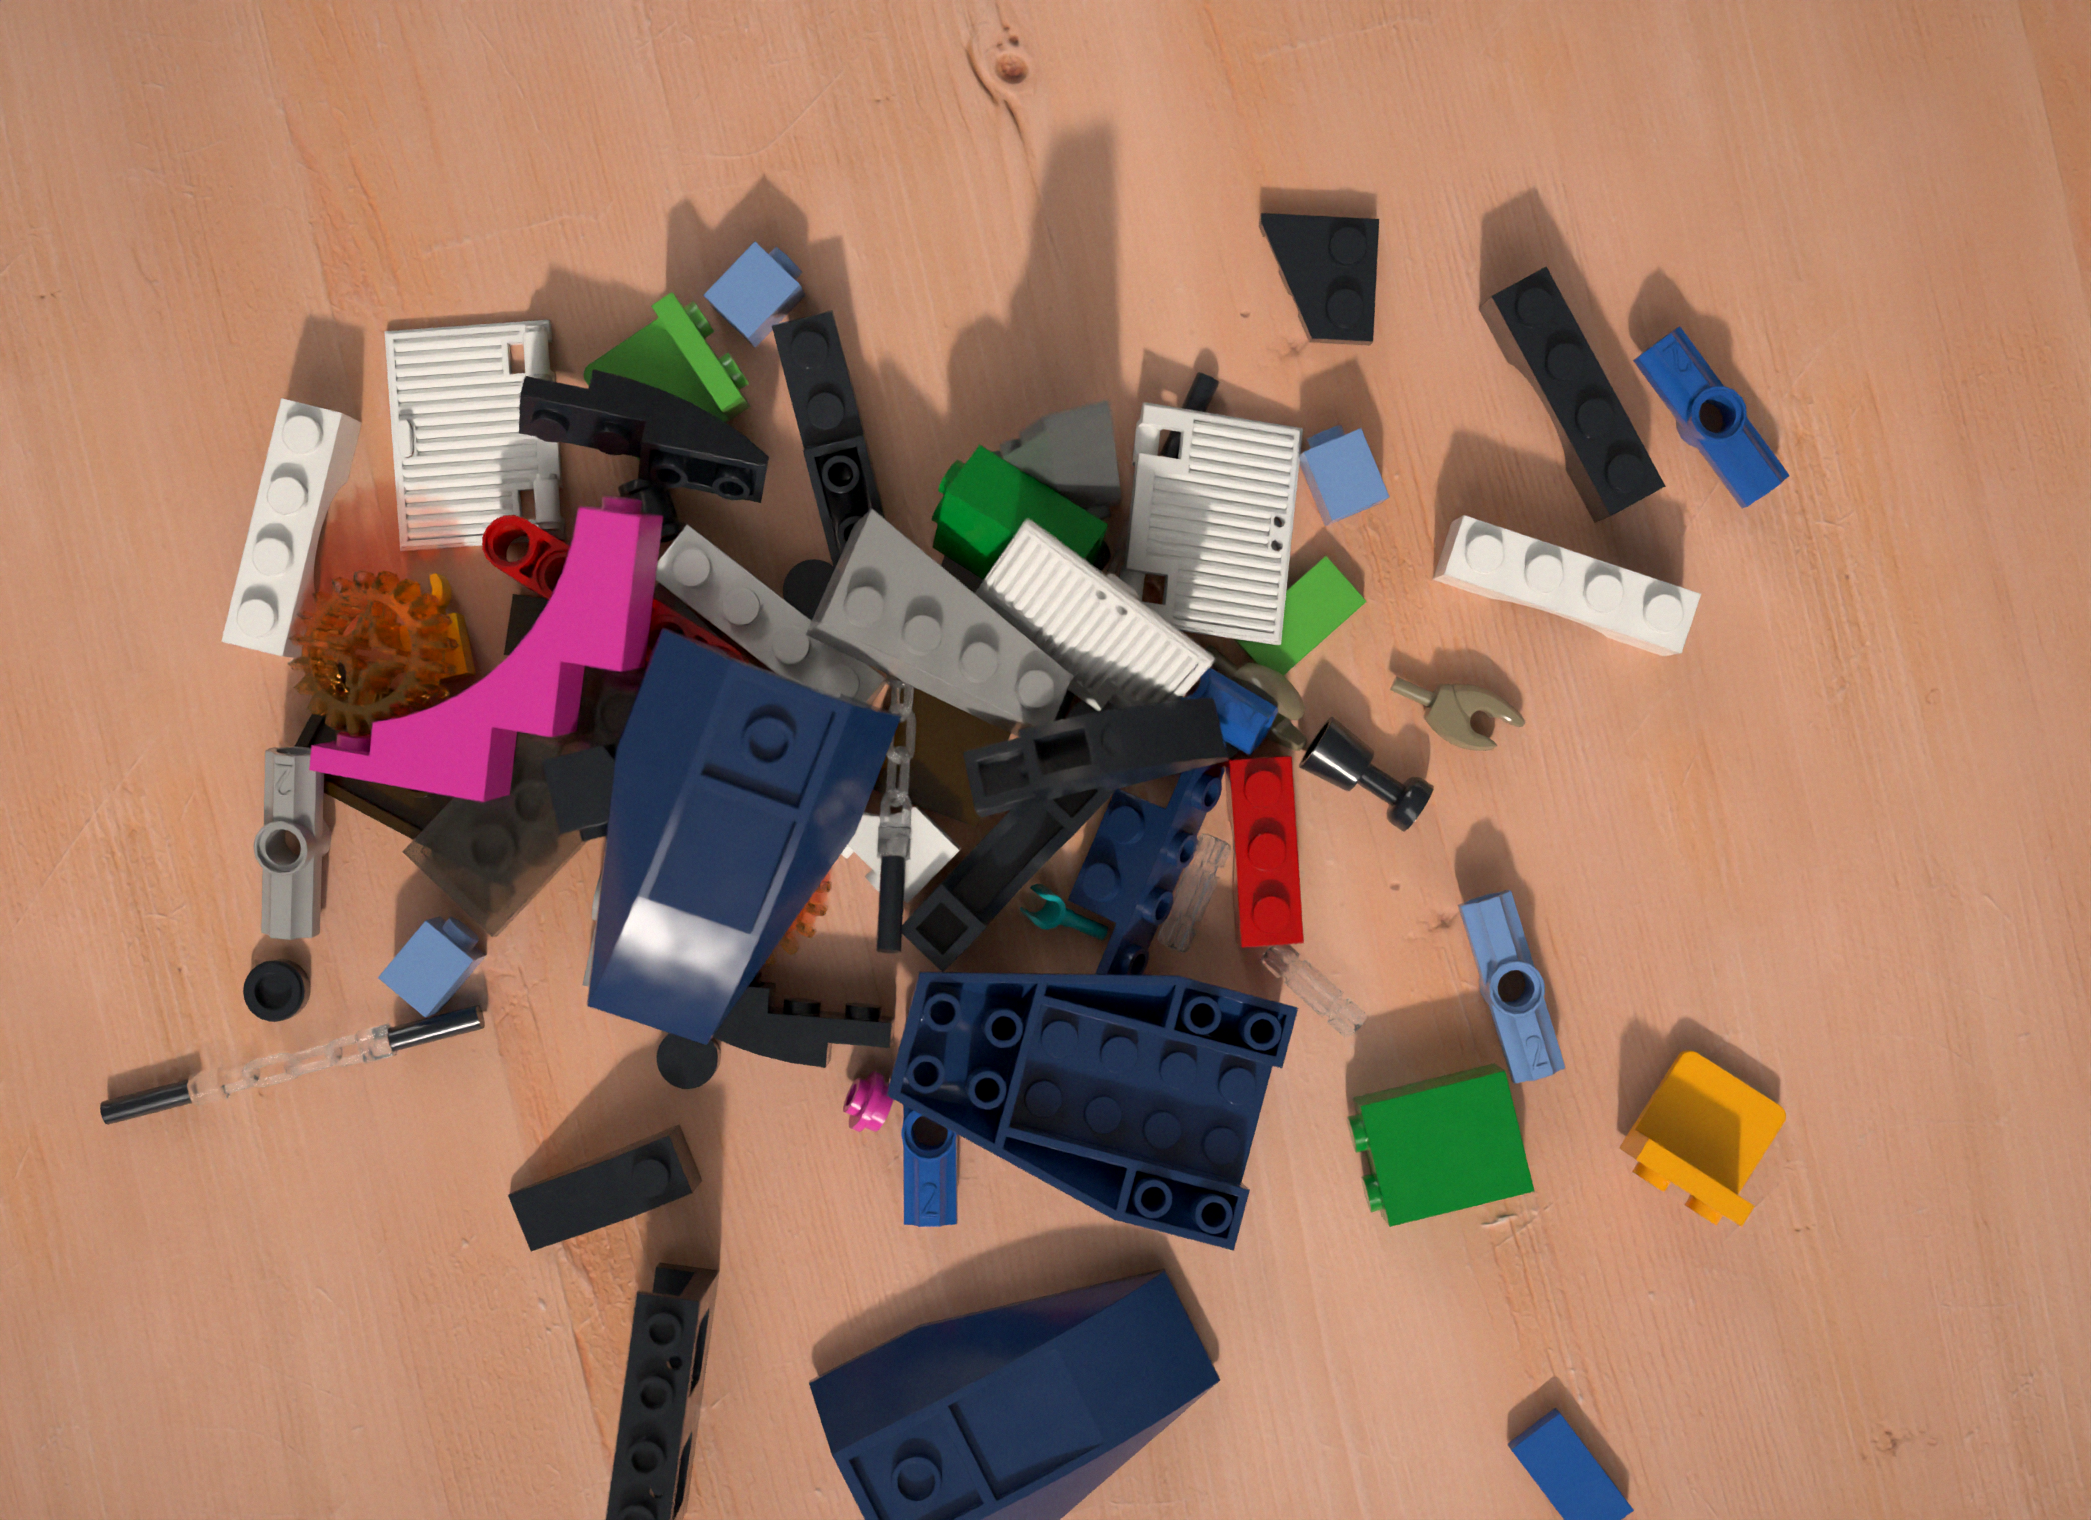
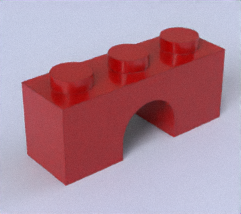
M1292 756L1224 761L1227 816L1231 825L1234 852L1232 892L1236 943L1242 948L1303 944L1304 935Z

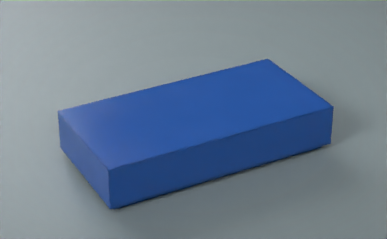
M1556 1407L1507 1444L1564 1520H1622L1634 1511Z

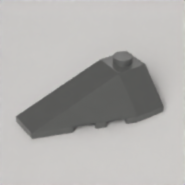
M1108 400L1043 416L1020 431L1019 439L1005 441L999 445V451L992 452L1100 520L1112 517L1109 507L1120 504L1121 490L1112 414Z

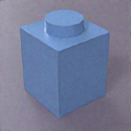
M754 242L703 296L731 326L756 348L772 331V325L780 323L806 295L801 285L796 281L803 273L799 267L778 247H775L768 254L760 245Z
M1338 425L1307 439L1311 449L1304 451L1299 456V464L1325 526L1381 504L1389 498L1361 428L1345 434L1342 425Z
M442 917L425 920L378 978L426 1018L442 1010L487 955L475 946L479 938L464 923L454 917H449L447 921Z

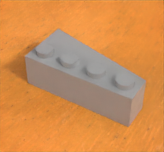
M873 509L855 523L806 632L807 636L1017 737H1020L1018 730L1054 722L1073 677Z

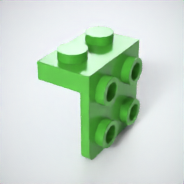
M673 292L652 305L659 318L590 363L584 370V379L588 386L593 369L627 377L689 401L726 423L751 407L740 391L749 382L729 352L718 358L705 338L715 331L694 300L683 306Z

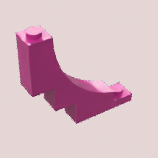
M603 496L602 507H579L573 541L558 584L549 603L532 630L509 657L472 687L433 708L404 717L373 722L372 735L358 732H338L336 741L311 745L309 770L481 802L510 795L517 731L547 737H555L577 731L585 665L616 671L645 667L663 516L641 513L642 501L614 496Z

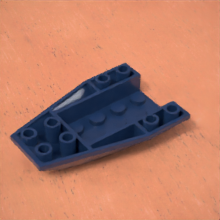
M662 627L616 747L587 1006L707 1045L855 835L901 716L844 694L836 697L728 657L720 648Z
M919 972L886 1095L1113 1220L1234 1251L1250 1189L1242 1183L1271 1070L1273 1066L1283 1068L1298 1007L1179 975Z
M1160 1269L920 1324L811 1379L809 1386L831 1454L865 1520H1060L1220 1381V1377L1165 1269Z

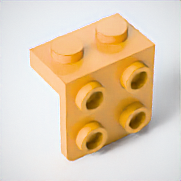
M1684 1050L1679 1053L1619 1149L1638 1161L1632 1172L1656 1188L1665 1192L1672 1182L1689 1193L1690 1196L1684 1205L1717 1226L1721 1218L1725 1216L1742 1227L1755 1206L1740 1197L1739 1193L1786 1120V1112L1783 1107L1699 1053L1692 1050Z

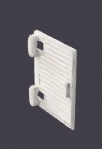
M550 320L384 331L400 551L482 546L484 532L493 520L503 515L522 517L520 491L534 490L536 519L528 521L555 538L566 540L565 518L561 517L559 488H563L560 442H545L535 436L519 433L520 393L525 376L555 382V373L550 370L548 343L552 342ZM510 345H523L525 373L512 374ZM412 451H414V454H413V456H412V457H410V458H406V457H409V456H411V454H412ZM520 536L510 544L529 542V537Z
M1147 402L1142 403L1140 420L1136 423L1132 460L1135 470L1125 561L1120 569V580L1139 594L1137 600L1179 631L1281 645L1303 428ZM1161 430L1181 432L1178 459L1158 456ZM1275 517H1277V518H1279V519L1281 520V522H1282L1281 525H1280L1279 521H1278L1277 519H1275ZM1146 574L1165 576L1162 605L1142 602L1144 577Z
M1029 519L1023 524L975 592L977 597L1073 676L1068 690L1098 712L1108 701L1117 708L1180 700L1216 659L1137 600L1139 594L1113 574L1105 576Z

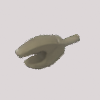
M1212 645L1205 649L1216 658L1211 665L1221 674L1278 708V713L1272 723V727L1265 738L1295 751H1299L1306 745L1307 739L1289 720L1302 718L1305 714V706L1298 691L1283 675L1273 669L1253 662H1248L1239 669Z
M1396 676L1390 688L1393 692L1427 706L1424 719L1433 731L1447 742L1463 749L1488 751L1497 746L1493 740L1476 733L1471 728V716L1478 710L1486 713L1489 718H1499L1507 724L1516 727H1522L1525 724L1522 715L1507 701L1479 686L1439 684L1433 693Z

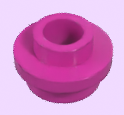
M872 1071L865 1080L857 1078L851 1085L843 1106V1112L850 1114L849 1128L861 1132L864 1128L877 1132L885 1122L894 1099L886 1095L889 1084L884 1082V1075Z

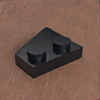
M1261 213L1259 229L1263 238L1266 237L1280 268L1278 271L1287 293L1292 296L1298 309V318L1309 343L1370 346L1373 343L1379 219Z

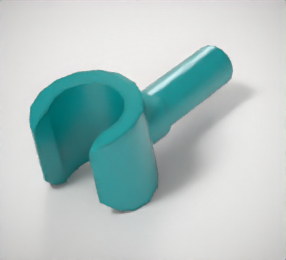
M1031 885L1030 889L1046 899V903L1037 912H1030L1023 907H1020V911L1036 926L1049 930L1060 924L1101 941L1105 938L1108 931L1107 926L1066 908L1064 901L1045 885Z

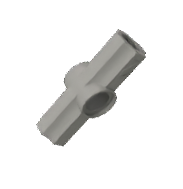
M274 747L265 751L264 826L256 834L253 847L255 857L263 868L261 933L269 935L270 938L292 940L297 938H313L320 934L322 858L329 851L332 839L330 828L323 819L324 773L309 770L311 748ZM286 830L295 834L300 841V855L293 853L288 848L285 840Z

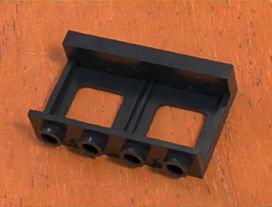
M659 1262L655 1269L652 1293L638 1291L636 1294L605 1520H683L687 1512L720 1270Z

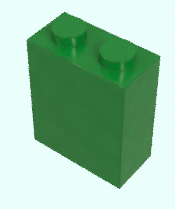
M979 444L966 463L957 459L950 466L939 485L938 492L944 496L937 505L931 519L937 523L932 548L984 580L1023 524L1029 519L1093 566L1108 524Z
M1495 1063L1353 1098L1356 1115L1347 1116L1348 1128L1355 1152L1366 1151L1371 1174L1361 1176L1365 1198L1370 1212L1380 1211L1381 1216L1389 1227L1535 1192L1506 1071Z

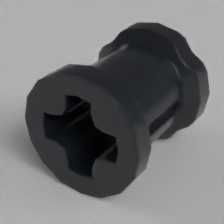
M639 478L618 487L620 497L642 501L641 513L663 516L660 544L676 539L685 528L686 523H681L678 520L669 487Z

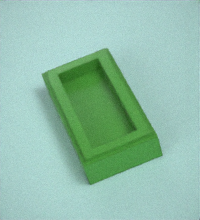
M1325 556L1286 591L1281 645L1239 639L1234 640L1254 663L1273 669L1284 676L1367 601L1329 558Z

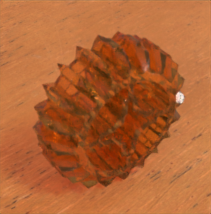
M361 570L354 573L353 581L343 577L332 579L333 595L322 591L313 593L312 597L318 609L316 613L303 611L297 614L301 622L307 625L305 634H295L288 639L293 645L302 647V654L287 664L292 670L304 672L305 676L293 688L299 694L312 695L306 709L310 710L314 715H326L325 724L331 729L344 730L347 727V733L350 736H366L370 732L372 733L373 722L401 718L433 708L429 700L430 696L445 698L450 695L446 686L439 682L442 674L454 675L459 671L456 665L445 662V653L454 651L460 645L455 639L442 637L441 634L449 628L453 621L448 615L442 613L434 614L440 601L435 595L429 593L421 594L422 586H420L419 582L408 578L400 581L396 573L383 570L375 577L374 573ZM398 615L409 632L411 651H408L401 642L400 628L402 624L397 622ZM358 616L355 628L350 634L342 637L348 625ZM373 647L377 648L378 652L392 655L393 658L392 660L377 658L376 662L369 660V657L357 655L355 651L356 649L371 651ZM337 658L343 663L346 670L345 686L339 674ZM407 672L396 690L382 699V694L389 693L392 680L397 675Z

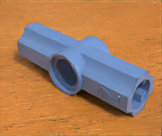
M1511 890L1489 893L1459 904L1460 915L1480 976L1479 990L1485 1002L1488 1003L1512 1082L1535 1081L1565 1069L1566 1067L1544 999V980L1534 966ZM1519 970L1525 980L1524 991L1518 999L1512 1002H1503L1498 995L1499 980L1505 973Z

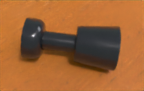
M1330 717L1309 745L1300 761L1299 768L1345 791H1351L1356 784H1359L1389 804L1386 812L1388 821L1405 832L1423 811L1432 795L1434 786L1419 777H1411L1402 784L1371 764L1374 751L1334 717Z

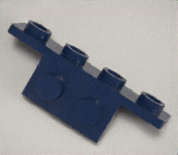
M1212 764L1182 772L1166 809L1121 789H1115L1116 791L1111 798L1068 898V901L1117 923L1095 974L1142 975L1149 960V946L1158 926L1166 920L1172 909V893L1182 870L1190 864L1195 856L1198 846L1197 835L1206 814L1215 807L1222 791L1221 780L1225 772L1224 767Z

